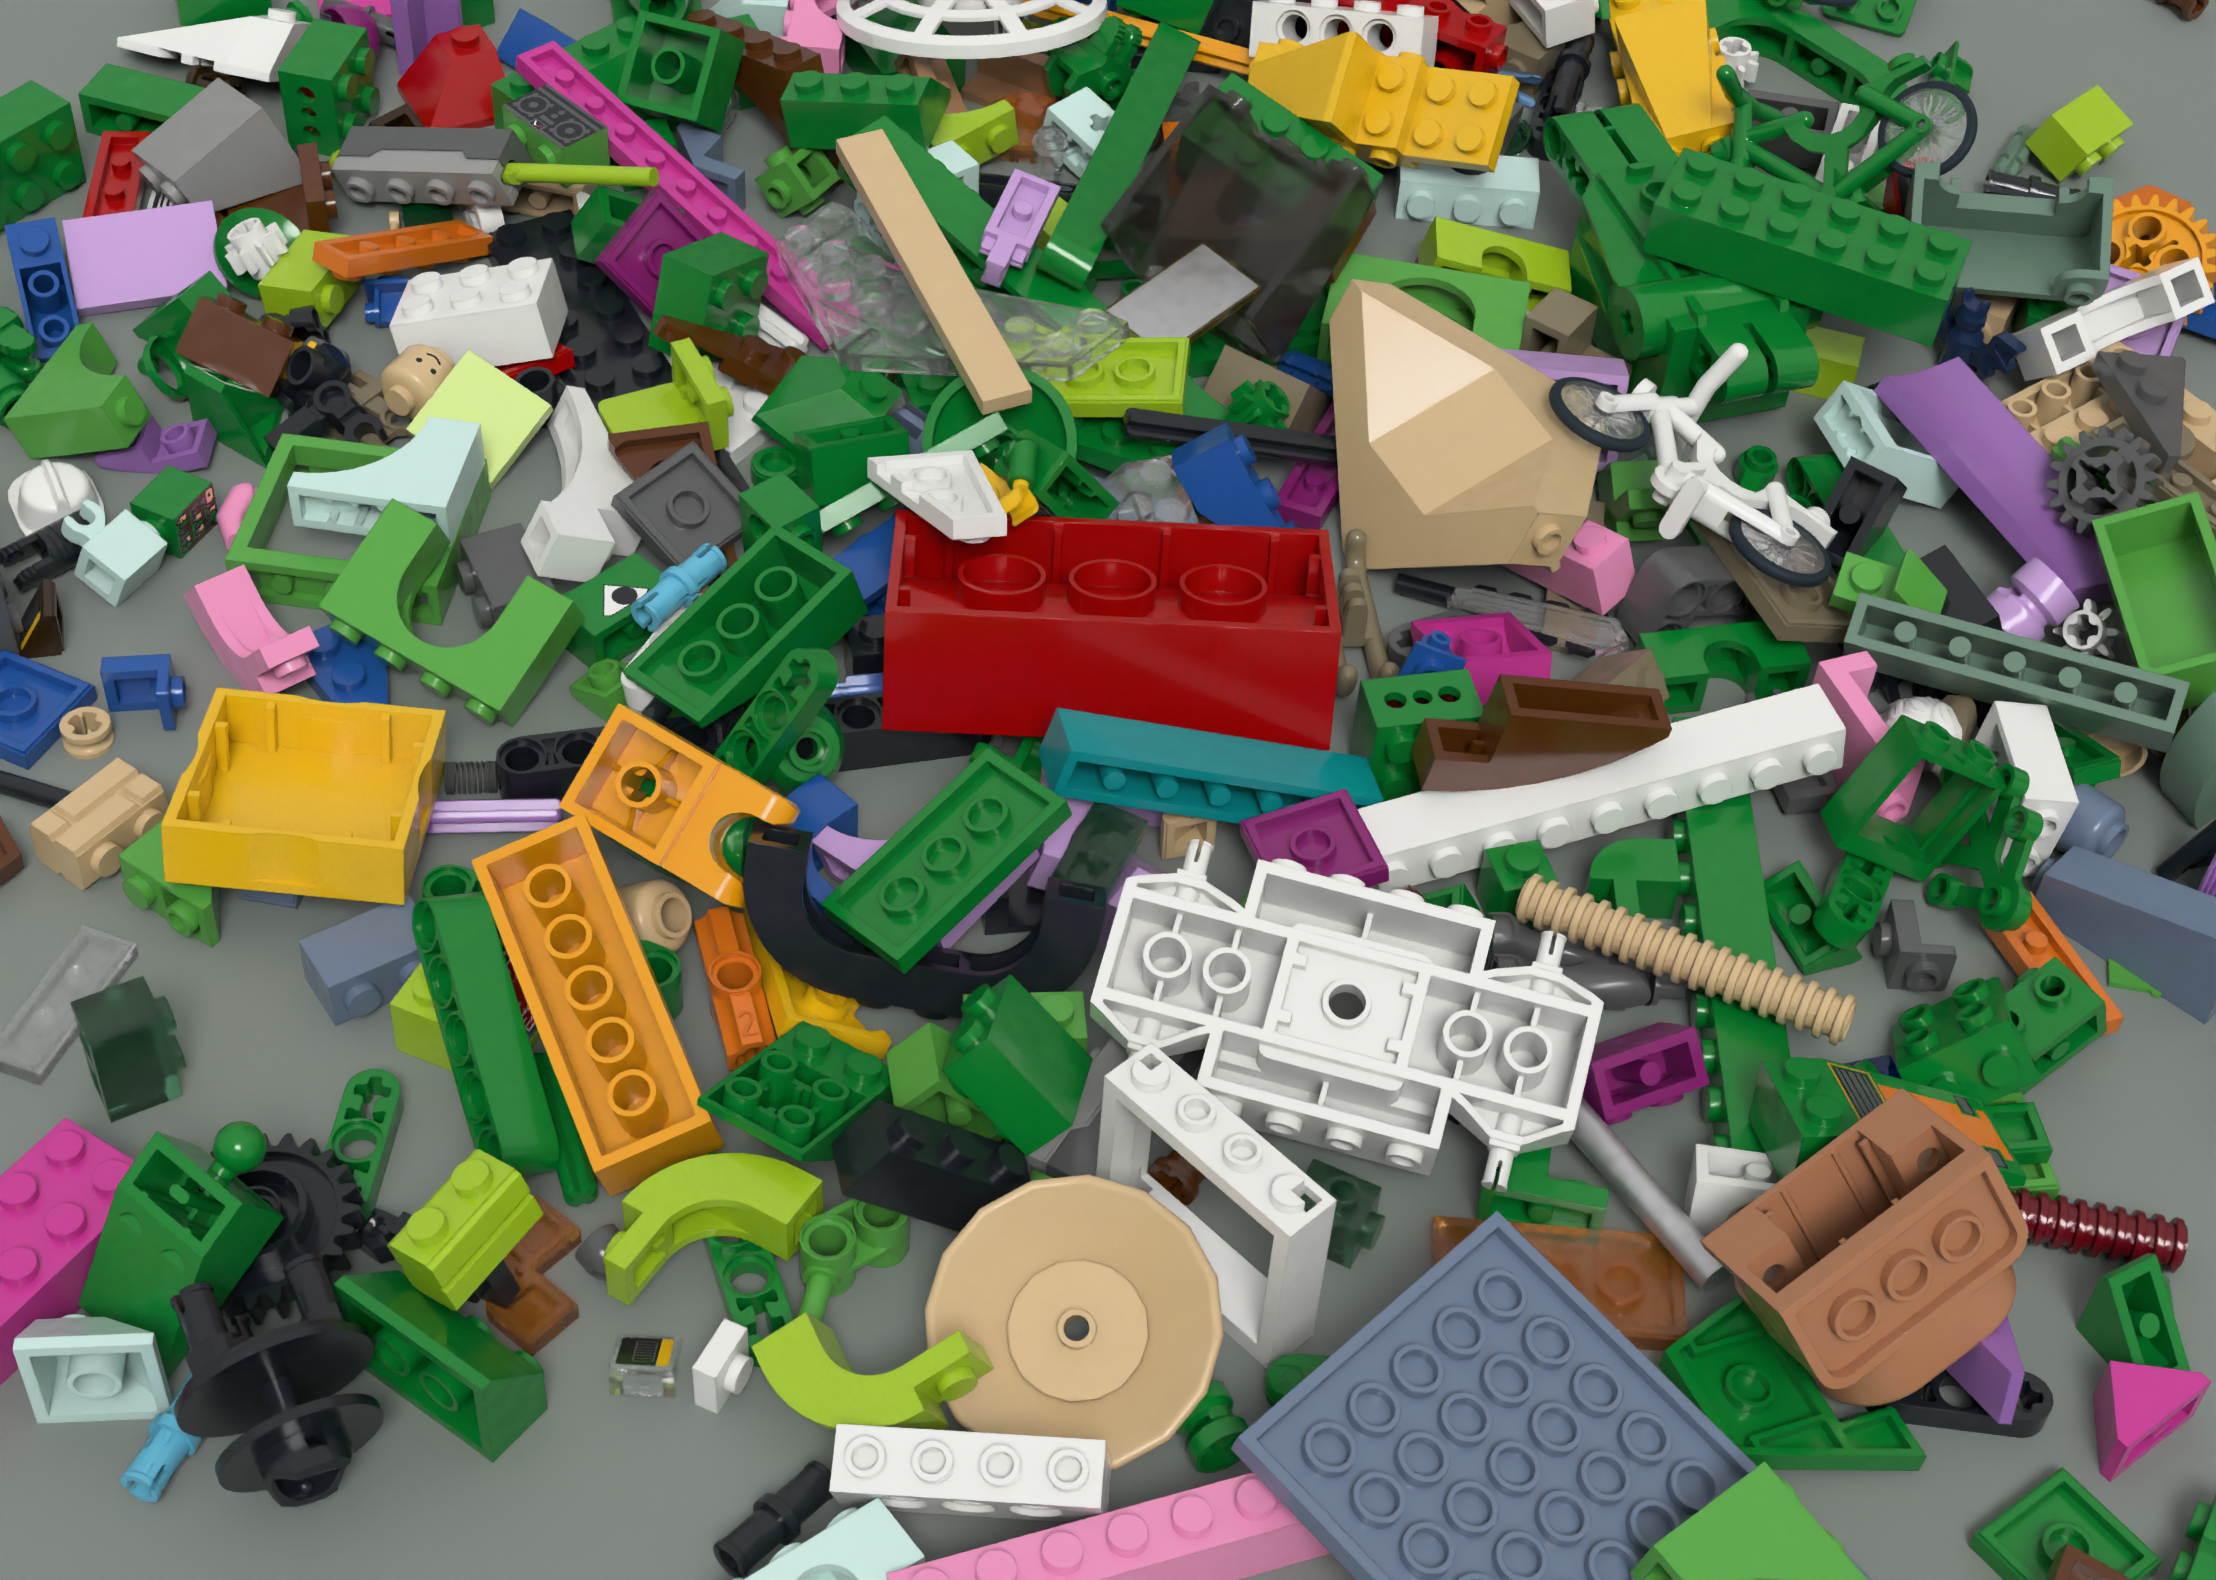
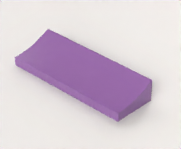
M1960 357L1922 371L1904 375L1885 376L1873 390L2026 562L2033 557L2041 560L2064 582L2078 603H2083L2086 599L2094 602H2113L2099 559L2095 535L2093 534L2090 538H2086L2076 532L2077 526L2070 529L2059 521L2064 512L2059 513L2049 505L2052 499L2059 496L2058 493H2054L2046 488V482L2058 479L2059 472L2050 467L2051 462L2054 460L2051 459L2045 449Z

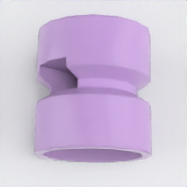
M2036 557L2031 558L2010 577L2011 587L2009 589L1999 586L1986 597L2000 615L2004 632L2037 641L2045 637L2044 627L2046 625L2057 627L2080 607L2077 599L2064 582Z

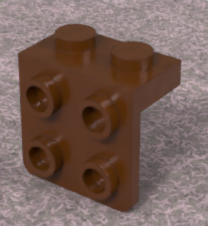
M316 142L297 144L303 184L227 208L228 215L244 208H264L283 215L295 224L301 232L303 230L330 233L328 220L338 219L329 161L319 162Z

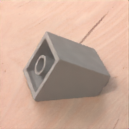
M220 78L215 79L131 150L143 165L137 170L142 179L156 193L161 190L173 205L212 200L214 211L216 212L303 184L298 156L263 107Z

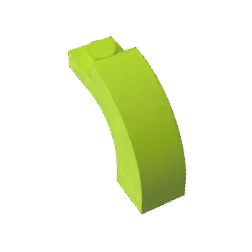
M719 1153L699 1156L658 1171L635 1187L622 1200L625 1231H619L611 1239L603 1257L608 1295L630 1306L674 1253L692 1242L709 1237L728 1236L741 1238L789 1261L799 1249V1233L804 1223L810 1218L824 1213L823 1180L787 1162L747 1153Z
M807 1312L751 1346L766 1379L775 1392L799 1414L836 1434L837 1424L943 1430L949 1427V1424L939 1403L944 1400H956L967 1395L977 1386V1379L994 1369L984 1347L958 1330L897 1369L877 1375L856 1374L849 1365L833 1329Z

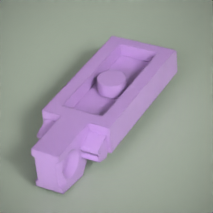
M1016 168L1014 169L983 233L979 252L987 255L988 258L981 281L1000 288L1010 265L1021 269L1024 262H1028L1058 199L1061 186Z

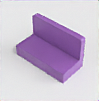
M390 0L399 75L405 74L436 34L452 31L456 27L463 26L461 0Z

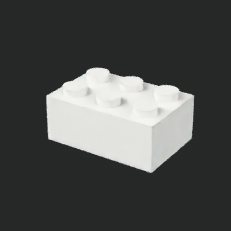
M522 257L513 260L508 265L488 268L484 264H475L457 273L440 275L438 272L431 271L413 277L411 280H408L389 328L399 355L411 345L422 344L441 349L456 365L469 349L491 365L501 366L553 358L568 314V307L553 258L536 260L534 257Z

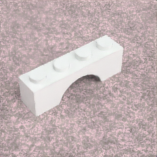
M2199 257L2162 265L2105 291L2100 298L2094 300L2089 305L2072 306L2013 333L2012 335L2027 348L2026 351L2021 352L2016 358L2024 380L2029 381L2059 375L2095 358L2098 351L2115 342L2147 329L2178 320L2214 303L2215 300Z

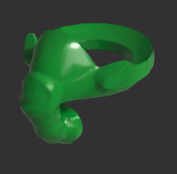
M167 331L161 335L156 333L144 345L143 357L138 360L137 368L140 373L149 376L162 393L173 400L182 401L188 398L183 372L187 363L192 364L190 359L175 353L183 332ZM159 360L164 361L174 373L177 380V389L167 385L157 373L160 367Z

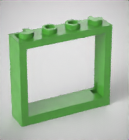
M282 433L226 555V570L229 571L244 564L251 579L253 575H258L259 581H252L264 603L321 610L319 604L349 560L265 549L289 497L287 484L293 472L327 473L354 469L379 461L401 448ZM485 459V465L451 547H447L416 594L412 606V622L442 626L458 585L454 563L462 561L459 539L478 533L491 499L487 459ZM296 465L309 466V469H306V468H298V467H295V466H296ZM420 596L428 597V603L420 602Z

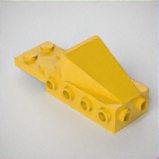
M1609 0L1611 18L1608 21L1616 51L1610 52L1609 56L1614 79L1622 77V79L1616 80L1621 105L1640 104L1678 157L1684 148L1696 152H1705L1713 156L1710 143L1731 134V128L1734 126V111L1732 112L1731 110H1734V106L1726 99L1716 78V71L1720 66L1726 65L1723 54L1715 56L1720 54V45L1716 28L1709 27L1706 0Z
M1346 32L1307 46H1303L1299 42L1290 39H1279L1277 44L1259 42L1255 58L1251 61L1248 69L1249 84L1362 161L1389 169L1395 168V166L1418 169L1419 163L1494 173L1520 82L1510 75L1429 67L1424 57L1411 52H1400L1398 57L1387 56L1371 47L1357 32Z

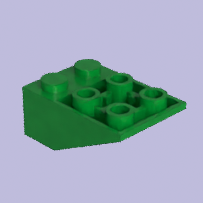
M804 1020L699 1096L697 1100V1106L799 1162L835 1160L831 1144L878 1100L892 1105L894 1103L888 1065L881 1062L876 1056L862 1052L830 1035L827 1030L811 1025Z

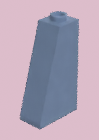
M2075 845L2058 861L2050 858L2042 865L2032 882V886L2037 889L2035 897L2063 934L2105 961L2109 957L2161 992V997L2203 1024H2206L2216 1014L2215 896Z

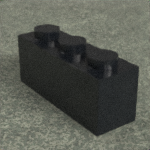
M880 1100L874 1103L831 1143L842 1195L957 1232H961L981 1207L1031 1181L1028 1163L1024 1154L1018 1148Z

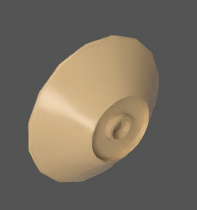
M1090 1174L1032 1180L981 1207L942 1253L924 1309L927 1350L960 1330L984 1347L994 1367L992 1371L977 1379L978 1384L970 1393L956 1400L946 1401L955 1420L969 1432L1106 1440L1112 1456L1111 1470L1124 1466L1172 1438L1207 1394L1224 1337L1218 1277L1190 1226L1145 1190ZM1078 1319L1086 1321L1089 1324V1333L1084 1339L1072 1341L1067 1338L1066 1329L1070 1322Z

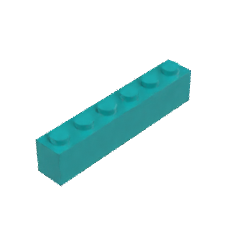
M1056 708L1038 751L1049 789L1060 797L1237 824L1240 821L1345 788L1357 809L1381 803L1384 800L1366 757L1063 708Z

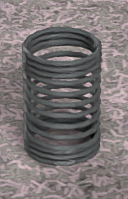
M482 760L480 764L478 761L475 763L473 761H470V763L465 761L464 764L462 761L459 764L456 761L445 762L444 784L447 795L455 794L456 791L455 767L457 770L458 794L461 793L460 769L462 768L463 793H466V766L469 794L471 793V766L474 794L477 792L476 768H478L479 793H482V767L484 793H487V783L489 793L498 792L496 760H487L485 763Z

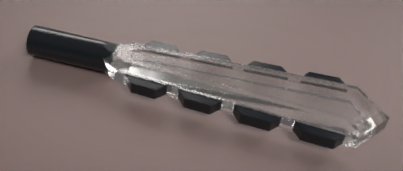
M1403 573L1398 575L1395 584V593L1443 605L1450 610L1466 611L1473 615L1511 612L1544 645L1550 647L1557 644L1566 647L1569 653L1585 658L1608 656L1629 647V638L1617 618L1609 617L1608 613L1602 616L1589 608L1581 611L1571 609L1568 604L1553 600L1545 602L1534 601L1530 595L1517 592L1508 595L1498 593L1494 587L1481 584L1475 587L1466 585L1453 587Z

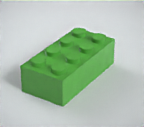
M2199 492L2092 520L2099 559L2134 667L2190 682L2182 710L2200 706L2216 691V540Z

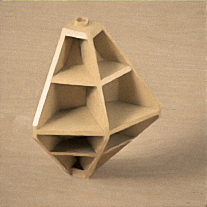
M1352 279L1329 320L1343 552L1345 553L1348 532L1353 529H1361L1367 538L1365 551L1366 570L1486 565L1543 567L1551 573L1560 569V559L1588 515L1601 447L1591 444L1573 433L1555 415L1549 402V392L1556 381L1392 284ZM1572 390L1561 392L1566 407L1580 421L1584 422L1587 416L1602 415L1592 402Z

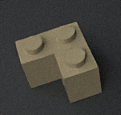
M1555 287L1525 316L1520 350L1619 359L1591 346L1598 306ZM1625 362L1630 382L1633 365Z

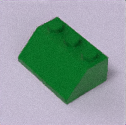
M809 70L793 73L780 99L791 148L836 150V139L852 136L886 115L928 151L951 99V92L949 88L931 77L910 76L908 74H896L893 76L865 75L861 72L832 74Z
M400 1271L343 1275L334 1284L340 1303L346 1311L350 1322L365 1328L373 1341L374 1353L364 1370L492 1463L548 1409L544 1371L531 1355L522 1350L511 1351L495 1339L492 1331L480 1319L474 1316L465 1318L458 1312L418 1291L410 1283L407 1276Z

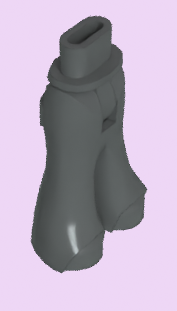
M1488 912L1487 919L1495 920L1496 922L1484 971L1496 968L1531 966L1532 962L1536 961L1542 932L1517 922L1516 917L1510 912ZM1555 936L1552 937V941H1551V945H1550V949H1549V954H1550V955H1551V953H1552L1554 941H1555V938H1556ZM1579 940L1576 944L1568 941L1565 943L1559 967L1563 968L1562 974L1595 994L1604 1002L1603 1009L1625 1011L1626 1008L1641 1005H1657L1659 998L1683 999L1686 986L1684 980L1676 984L1670 981L1669 974L1664 973L1662 977L1653 975V968L1647 966L1645 970L1637 969L1636 962L1633 960L1624 964L1619 962L1618 955L1615 953L1610 957H1606L1601 954V948L1597 946L1594 950H1588L1584 947V941Z

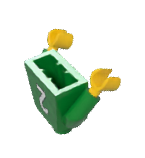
M1027 429L1020 431L1015 439L1003 442L996 451L994 472L1007 481L1008 487L1011 489L1010 492L998 500L1005 513H1010L1014 527L1034 515L1037 511L1048 517L1108 519L1119 505V502L1068 452Z

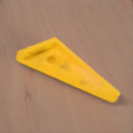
M745 907L742 913L744 914L754 956L762 967V986L777 1037H781L804 1020L811 1025L827 1030L830 1035L854 1048L872 1054L883 1061L892 1043L890 1036L884 1030L869 1031L854 1016L860 1005L856 999L831 994L812 987L785 970L770 955L759 940Z

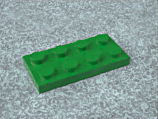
M987 748L820 904L830 920L901 973L906 974L1072 816L1071 810L1065 799Z

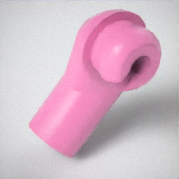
M248 482L233 486L216 514V522L228 550L257 490V487H252L251 483Z

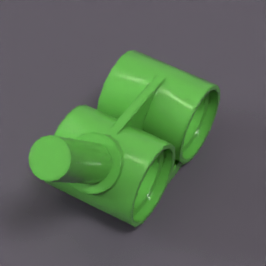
M851 1198L805 1222L799 1233L800 1279L805 1287V1292L797 1317L807 1312L823 1322L829 1297L843 1294L851 1288L856 1279L857 1269L865 1265L874 1268H888L897 1265L905 1259L909 1251L910 1216ZM825 1254H833V1256H822V1255H825Z

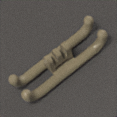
M1353 529L1346 536V569L1339 573L1336 590L1342 630L1336 694L1341 697L1348 696L1354 691L1358 678L1356 668L1346 662L1343 647L1363 646L1371 679L1395 677L1400 671L1396 663L1388 660L1366 571L1365 551L1367 538L1361 529Z

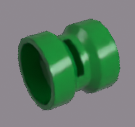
M1219 1380L1210 1381L1205 1397L1177 1430L1178 1435L1188 1438L1187 1451L1197 1470L1205 1474L1227 1469L1241 1460L1230 1448L1237 1437L1249 1428L1243 1418L1234 1416L1232 1412L1234 1401L1224 1383Z

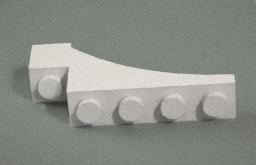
M567 385L547 424L556 445L561 465L562 490L551 502L541 500L520 542L537 576L587 582L600 573L604 563L609 561L612 554L627 557L633 554L642 538L611 506L613 496L634 481L608 451L607 439L609 433L585 388Z

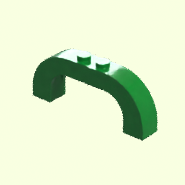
M1706 0L1709 27L1716 28L1719 42L1726 37L1745 39L1751 44V51H1758L1759 56L1779 63L1840 103L1859 106L1855 96L1857 88L1889 73L1887 62L1803 10L1795 9L1788 5L1774 7L1767 0ZM1906 83L1896 89L1891 98L1894 99L1898 94L1907 89ZM1911 99L1904 105L1910 108ZM1891 123L1888 142L1904 130Z

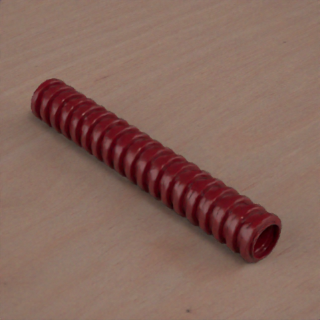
M2019 1187L2016 1192H2011L2027 1223L2029 1231L2028 1243L2032 1246H2039L2043 1241L2047 1242L2048 1248L2052 1250H2058L2061 1245H2064L2069 1253L2077 1254L2080 1249H2085L2086 1255L2096 1258L2100 1253H2105V1258L2109 1261L2115 1262L2119 1257H2124L2126 1263L2147 1253L2156 1254L2158 1263L2162 1264L2164 1270L2170 1273L2177 1271L2184 1261L2188 1243V1229L2182 1218L2174 1217L2170 1222H2166L2165 1216L2155 1213L2151 1218H2146L2145 1212L2137 1209L2130 1215L2121 1206H2115L2112 1211H2109L2104 1203L2096 1202L2093 1207H2089L2084 1199L2077 1198L2074 1203H2069L2066 1196L2059 1194L2053 1200L2049 1199L2048 1193L2038 1191L2035 1196L2029 1194V1190L2023 1187Z

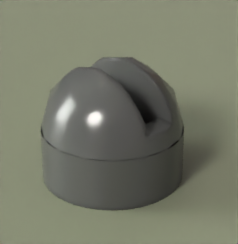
M608 1224L596 1230L580 1245L575 1253V1259L588 1274L597 1280L606 1281L605 1264L603 1263L604 1253L611 1239L620 1231L614 1224Z

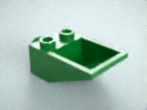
M235 1121L220 1129L213 1143L215 1158L198 1145L158 1131L155 1132L117 1185L78 1305L92 1317H107L153 1332L168 1380L190 1350L176 1312L171 1307L170 1299L174 1295H180L179 1291L188 1285L198 1282H209L214 1287V1295L220 1308L284 1219L283 1215L236 1177L237 1173H246L254 1170L261 1164L266 1155V1138L263 1132L250 1122ZM200 1186L205 1189L204 1193L198 1191Z

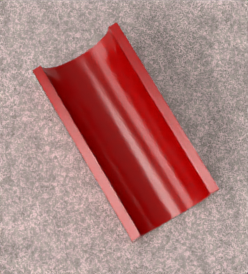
M897 509L885 605L882 730L1045 737L1056 708H1063L1311 749L1330 750L1342 630L1328 530L1048 516H1031L1014 527L1011 515H1007V536L990 537L986 542L972 544L950 539L912 510Z

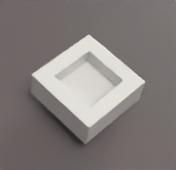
M724 1318L692 1367L695 1405L718 1414L731 1393L738 1395L744 1389L754 1364L753 1358L749 1357L748 1328Z

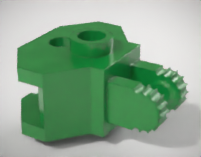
M1113 15L1112 17L1105 18L1103 22L1101 21L1102 24L1099 26V30L1094 32L1090 39H1081L1076 44L1052 52L1043 66L1046 87L1049 92L1058 97L1066 98L1088 87L1100 99L1105 101L1111 109L1116 110L1131 77L1135 73L1128 65L1137 53V48L1141 47L1140 44L1143 42V36L1140 28L1132 24L1128 25L1122 19Z

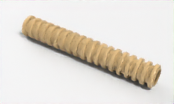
M1534 874L1532 877H1529L1521 890L1515 909L1516 919L1519 923L1526 924L1528 920L1533 921L1535 929L1543 930L1545 927H1548L1550 931L1554 932L1553 936L1555 937L1557 933H1564L1567 935L1568 942L1576 944L1579 940L1584 941V947L1588 950H1594L1597 946L1601 948V954L1606 957H1610L1615 953L1618 955L1619 962L1626 964L1633 960L1636 962L1637 969L1645 970L1647 966L1653 968V975L1662 977L1664 973L1669 974L1670 981L1679 984L1682 980L1687 981L1688 989L1695 991L1700 986L1705 988L1706 996L1714 997L1718 993L1723 995L1724 1003L1732 1004L1736 1000L1741 1002L1740 1009L1749 1011L1751 1007L1756 1008L1760 1017L1766 1018L1769 1014L1776 1016V1023L1784 1025L1786 1021L1794 1023L1793 1029L1799 1032L1803 1031L1804 1028L1810 1029L1811 1036L1817 1039L1823 1034L1829 1037V1044L1835 1046L1840 1041L1843 1042L1851 1026L1857 1008L1856 996L1852 994H1847L1845 998L1838 996V989L1834 987H1829L1825 991L1820 989V982L1812 980L1809 984L1802 982L1803 976L1794 973L1792 977H1788L1785 975L1784 968L1777 966L1774 970H1770L1767 968L1766 961L1758 960L1756 964L1749 962L1750 956L1748 954L1741 953L1736 957L1732 955V948L1723 946L1721 950L1715 948V942L1709 939L1705 940L1704 943H1700L1697 941L1696 934L1688 933L1686 937L1680 935V928L1671 926L1669 930L1663 928L1662 921L1655 919L1652 923H1648L1644 914L1636 913L1634 917L1628 915V908L1619 906L1617 910L1611 908L1610 901L1594 902V895L1585 893L1581 897L1577 895L1576 888L1567 887L1566 890L1560 889V882L1551 880L1548 884L1544 883V878L1540 874Z

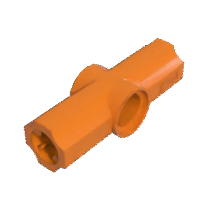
M729 906L708 909L702 918L694 921V934L709 991L710 1014L717 1023L728 1070L735 1071L773 1043L776 1037L762 987V967L754 956L744 914L732 911Z

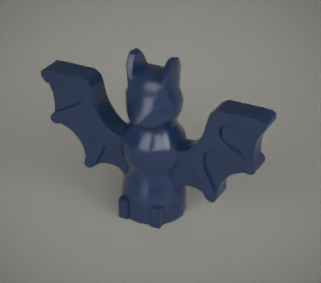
M1972 287L1967 288L1963 293L1961 305L1957 308L1955 317L1950 302L1936 336L1944 344L1937 365L1960 357L1973 372H1977L1978 369L1982 380L1993 376L1995 370H2000L2005 374L2016 369L2015 360L2021 352L2026 351L2027 348L2008 331L1993 336L1988 344L1983 342L1984 332L1982 328L1985 326L1991 302L1978 299Z

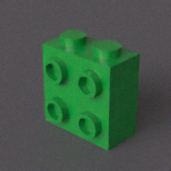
M1010 974L992 988L988 984L981 985L963 1002L961 1011L964 1014L960 1025L954 1030L948 1040L951 1048L942 1072L948 1077L954 1090L962 1097L969 1098L990 1119L995 1131L1003 1139L1011 1141L1027 1157L1073 1125L1093 1058Z

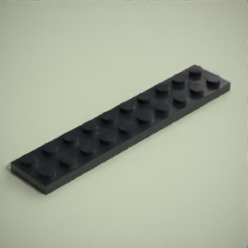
M571 209L551 212L542 217L515 224H505L496 231L487 233L493 236V241L488 244L489 255H486L493 267L508 265L513 260L522 257H534L536 260L553 258L568 307V314L558 342L572 350L576 366L558 374L565 386L585 388L598 414V404L602 400L672 382V366L663 352L648 346L650 332L625 293L596 264L576 258L571 221L575 216ZM725 448L715 450L717 467L741 493L748 490L750 487Z

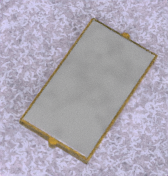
M1202 242L1104 309L1102 318L1127 337H1187L1190 339L1191 344L1259 296L1262 286L1238 269L1237 262L1226 260Z

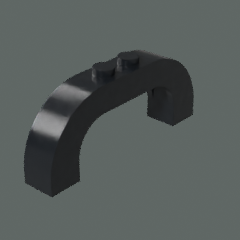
M754 822L744 864L743 891L749 919L759 940L770 955L785 970L799 980L831 994L854 998L862 1006L873 1009H885L892 1005L914 1009V1012L919 1016L932 1020H943L948 1018V1016L962 1018L963 994H971L983 984H988L992 988L1010 974L1029 993L1065 992L1083 973L1098 945L1106 912L1107 888L1048 877L1040 917L1030 934L1020 943L1007 950L991 954H977L934 946L906 974H903L836 923L828 919L816 906L807 882V868L814 833Z

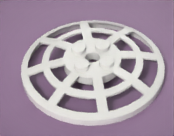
M838 0L836 3L838 27L853 40L872 48L892 53L939 59L1002 58L1048 51L1088 37L1099 30V26L1102 24L1101 21L1103 22L1107 17V0H1092L1089 6L1075 0H1031L1023 3L1024 0H917L920 5L905 0H874L856 10H853L851 5L858 0ZM1054 5L1077 14L1059 23L1027 30L1019 17L1041 12ZM884 8H888L897 13L921 18L922 20L916 30L911 32L883 26L865 18ZM999 20L1007 32L990 35L935 34L942 21L983 22Z

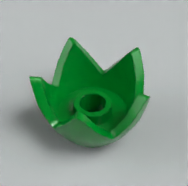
M777 701L774 711L775 720L782 728L786 722L787 712L783 701ZM823 705L769 778V780L777 784L781 793L785 796H788L800 785L819 773L831 781L843 763L845 754L844 736L838 720L825 705ZM807 737L813 744V751L809 757L802 759L797 754L796 746L801 739ZM755 741L746 753L747 759L752 766L755 765L758 756Z

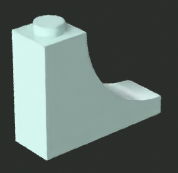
M428 417L423 428L409 443L379 461L338 472H293L287 484L293 525L367 536L390 500L394 498L436 522L451 543L448 547H451L485 465L481 423Z

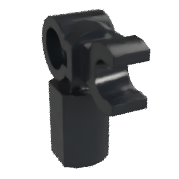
M338 380L322 383L314 392L313 405L309 408L303 406L263 437L272 452H274L282 433L324 438L328 435L326 430L332 428L336 429L341 435H344L346 441L361 443V437L367 433L376 434L383 442L388 439L381 421L376 416L366 414L365 409L355 400L348 385Z

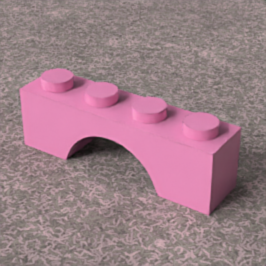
M790 0V10H786L784 16V36H779V38L788 42L798 43L801 47L820 53L824 73L843 74L845 65V34L838 27L837 20L830 17L836 14V3L838 0ZM858 1L851 5L853 10L857 9Z

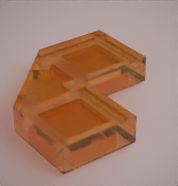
M538 1195L534 1197L544 1214L503 1259L521 1290L506 1310L487 1301L485 1307L487 1321L532 1357L579 1318L578 1304L542 1275L582 1243L581 1230Z

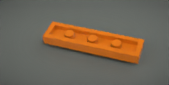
M457 219L315 241L312 261L331 270L332 275L337 279L355 282L360 281L362 276L396 275L402 269H431L434 267V264L443 262L467 263L469 258L489 255L488 244L493 241V236Z

